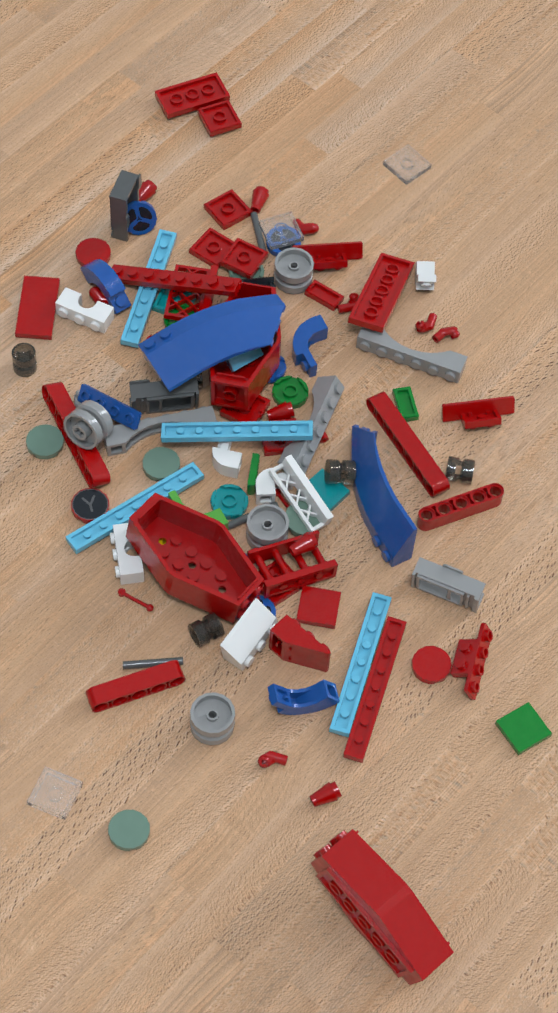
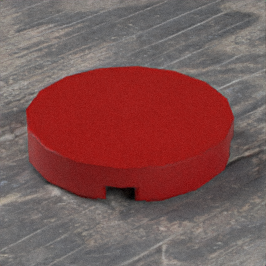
M88 238L77 245L75 251L76 259L81 266L96 259H101L108 264L111 258V249L107 242L102 239Z
M436 646L420 648L414 654L411 663L415 677L427 684L443 682L449 676L452 666L447 652Z

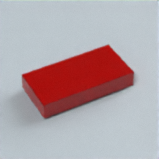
M314 280L304 293V295L332 311H335L337 305L344 301L343 295L317 280Z

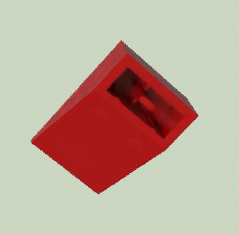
M285 615L270 629L269 649L283 661L323 672L329 670L330 649L324 643L321 644L317 641L310 631L303 629L295 618Z

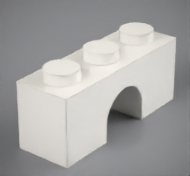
M66 287L55 302L56 314L60 317L75 321L77 324L87 326L94 331L105 333L114 319V307L97 301L93 307L83 308L81 307L82 294Z
M128 523L113 525V532L110 533L111 544H115V549H112L113 561L118 563V566H115L116 578H120L121 585L144 582L141 557L127 554L129 550L134 549L126 538Z

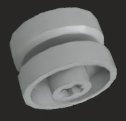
M294 247L279 252L274 264L275 285L280 290L290 294L304 292L313 279L314 261L312 256L307 251Z
M92 400L82 402L65 417L63 422L67 436L73 443L83 449H93L113 429V421L110 414L102 405Z
M262 504L252 509L247 517L246 539L251 548H259L288 539L289 519L287 513L282 508L273 504Z
M215 692L199 696L193 702L190 709V728L193 736L201 743L207 745H219L227 741L235 727V708L231 700L223 694Z

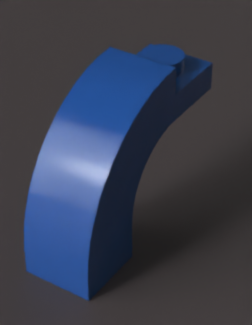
M96 259L80 268L88 284L94 283L101 289L109 305L114 307V314L131 306L124 291L126 289L116 272L105 261Z
M321 315L314 316L303 322L293 337V362L295 366L301 364L303 371L307 372L309 377L316 376L317 363L309 348L314 343L327 339L328 327Z
M324 679L302 689H287L276 684L267 687L271 705L277 707V712L284 715L314 713L340 702L336 684Z

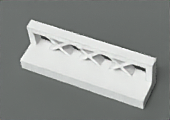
M292 455L285 457L281 464L269 470L268 473L309 532L319 530L330 523L334 517ZM283 469L287 474V478H279L276 472ZM288 485L296 487L298 490L297 495L289 493L287 490ZM298 501L306 502L308 510L300 509ZM309 516L316 517L320 523L313 527L308 521Z

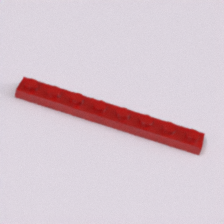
M116 264L112 266V269L116 272L122 283L127 285L236 297L243 284L241 278Z
M387 617L343 754L344 758L363 763L406 628V621Z

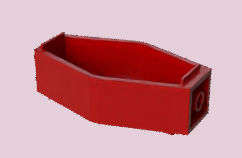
M243 282L237 296H229L225 302L239 298L276 294V287ZM280 325L277 333L274 334L273 346L261 347L264 355L234 372H231L226 361L208 369L211 405L245 411L249 410L279 367L281 355Z
M154 493L129 517L126 538L162 589L169 595L231 623L242 617L255 598L260 600L259 595L263 591V577L226 526L220 521L157 493ZM159 540H165L166 543L162 545L159 543ZM194 564L196 567L192 569L188 565ZM224 588L226 591L221 593L218 589Z
M352 829L346 832L343 830L313 855L315 859L311 862V865L318 873L316 877L336 900L357 931L375 948L398 978L402 977L409 985L423 981L454 953L449 946L450 942L445 940L407 883L358 835L359 831Z

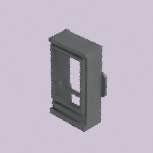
M121 170L109 195L112 238L128 241L130 218L127 204L132 201H139V189L142 185L141 174L138 175Z
M197 376L170 392L162 381L150 382L149 379L129 382L130 407L140 411L142 414L144 412L149 414L193 409V407L198 409L199 389Z

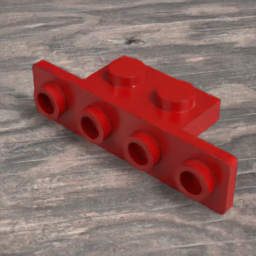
M362 241L292 246V248H301L307 251L314 261L313 270L318 271L330 268L340 270L348 267V260L363 258Z
M514 396L442 404V421L461 420L465 429L501 425L502 418L500 415L513 414L515 412Z
M481 623L477 639H459L450 672L453 677H467L464 692L471 700H476L477 693L480 690V680L484 674L485 660L488 658L489 645L493 639V633L486 623Z

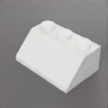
M255 598L220 644L223 658L242 671L253 663L254 655L257 651L260 652L265 647L266 639L270 635V629L277 624V618L258 599Z

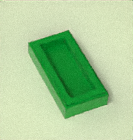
M411 387L392 389L396 408L406 422L419 420Z
M252 453L247 495L255 494V484L260 463V455L258 453Z

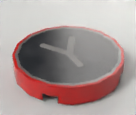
M85 488L74 495L71 501V510L77 520L79 519L83 523L88 524L109 511V499L101 490Z

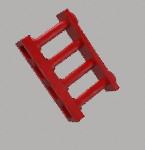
M318 530L311 532L318 541L320 532ZM302 535L247 551V557L252 564H257L265 579L262 591L264 598L336 577L338 564L335 559L325 561L318 547H315V550L311 552L318 564L307 566L300 554L294 557L300 570L290 572L281 555L290 553L288 547ZM274 558L283 575L272 577L264 561Z

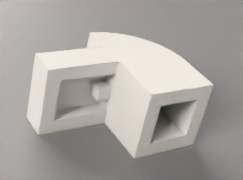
M415 262L416 290H434V283L436 282L435 262Z
M232 441L218 442V447L212 448V464L214 469L223 476L237 479L242 464V453L230 451Z
M272 468L262 471L257 476L255 484L256 505L275 502V489H279V487L268 473ZM285 472L277 474L279 478H287ZM288 485L287 490H292L293 486Z

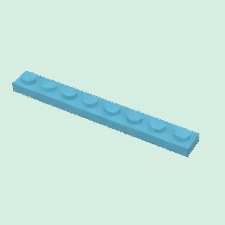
M159 230L146 268L166 270L177 233ZM139 286L120 339V344L135 348L139 347L138 344H140L159 288Z
M313 420L162 423L161 428L162 443L313 440Z
M192 462L65 536L66 541L74 552L78 554L113 532V525L128 523L129 517L154 493L168 498V493L173 490L179 494L203 480L204 474Z
M375 592L372 593L339 697L340 702L337 703L329 732L349 737L392 597Z

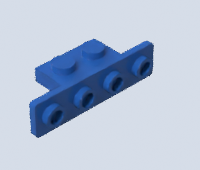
M87 384L81 385L77 399L79 402L82 403L85 400L95 401L102 405L116 422L133 430L138 429L142 415L140 411Z

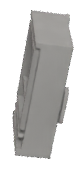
M419 557L412 573L411 587L414 588L416 586L419 590L459 606L465 605V608L470 607L472 612L477 613L484 596L483 590L486 583L466 576L462 570L447 564L441 566Z

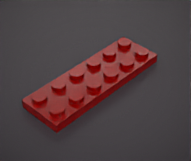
M381 253L349 315L348 323L383 333L412 273L415 262Z

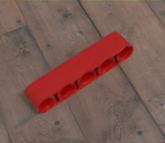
M491 483L425 506L418 512L416 525L422 531H429L495 508L502 502L504 488L499 483Z
M172 660L93 686L85 694L92 712H101L178 686L186 678L179 662Z

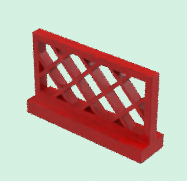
M176 264L174 270L218 276V266L211 265V269ZM170 289L164 319L179 321L189 316L187 313L191 311L196 313L212 307L214 294L191 292L192 295L186 297L183 294L186 291ZM179 295L182 300L175 302L172 298ZM197 298L200 302L194 305L191 300ZM185 303L189 305V307L184 310L180 307V305H183ZM174 308H176L179 311L176 314L169 313V311Z

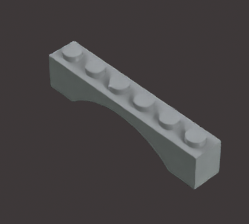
M362 327L357 336L356 347L363 351L388 358L396 363H402L413 369H419L433 376L436 375L450 382L459 383L466 367L468 356L451 350L439 353L412 350L393 340L385 330L383 333Z
M336 375L318 377L312 388L314 407L309 420H313V440H297L290 443L284 448L278 464H281L285 457L292 455L304 474L306 473L345 388Z
M203 406L194 410H183L179 413L164 414L154 418L148 417L140 420L136 430L123 424L113 425L112 432L103 439L107 456L127 453L140 440L161 433L162 423L217 422L213 407Z

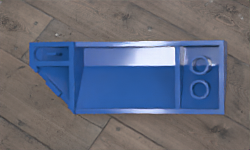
M277 294L227 301L198 311L169 325L138 344L146 361L170 392L218 363L254 349L269 345L272 347L274 343L273 337L278 331L281 322L280 317L282 312L285 311L286 305Z
M355 424L352 426L350 457V474L354 495L374 546L379 547L384 561L388 562L391 567H394L412 558L417 527L398 501L387 480L376 445L378 431L374 430L371 432L369 428H359V425Z

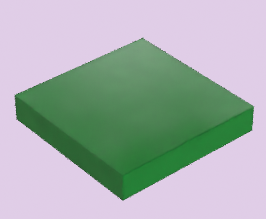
M529 702L495 722L498 729L518 755L552 736V732Z

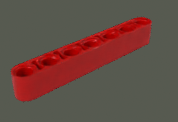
M56 382L43 385L42 396L59 430L62 432L86 483L90 488L109 484L110 473L97 448L83 449L71 441L64 430L63 422L65 417L76 408L64 384Z
M383 391L367 398L366 404L369 411L431 497H435L449 490L450 484L448 479L388 395Z

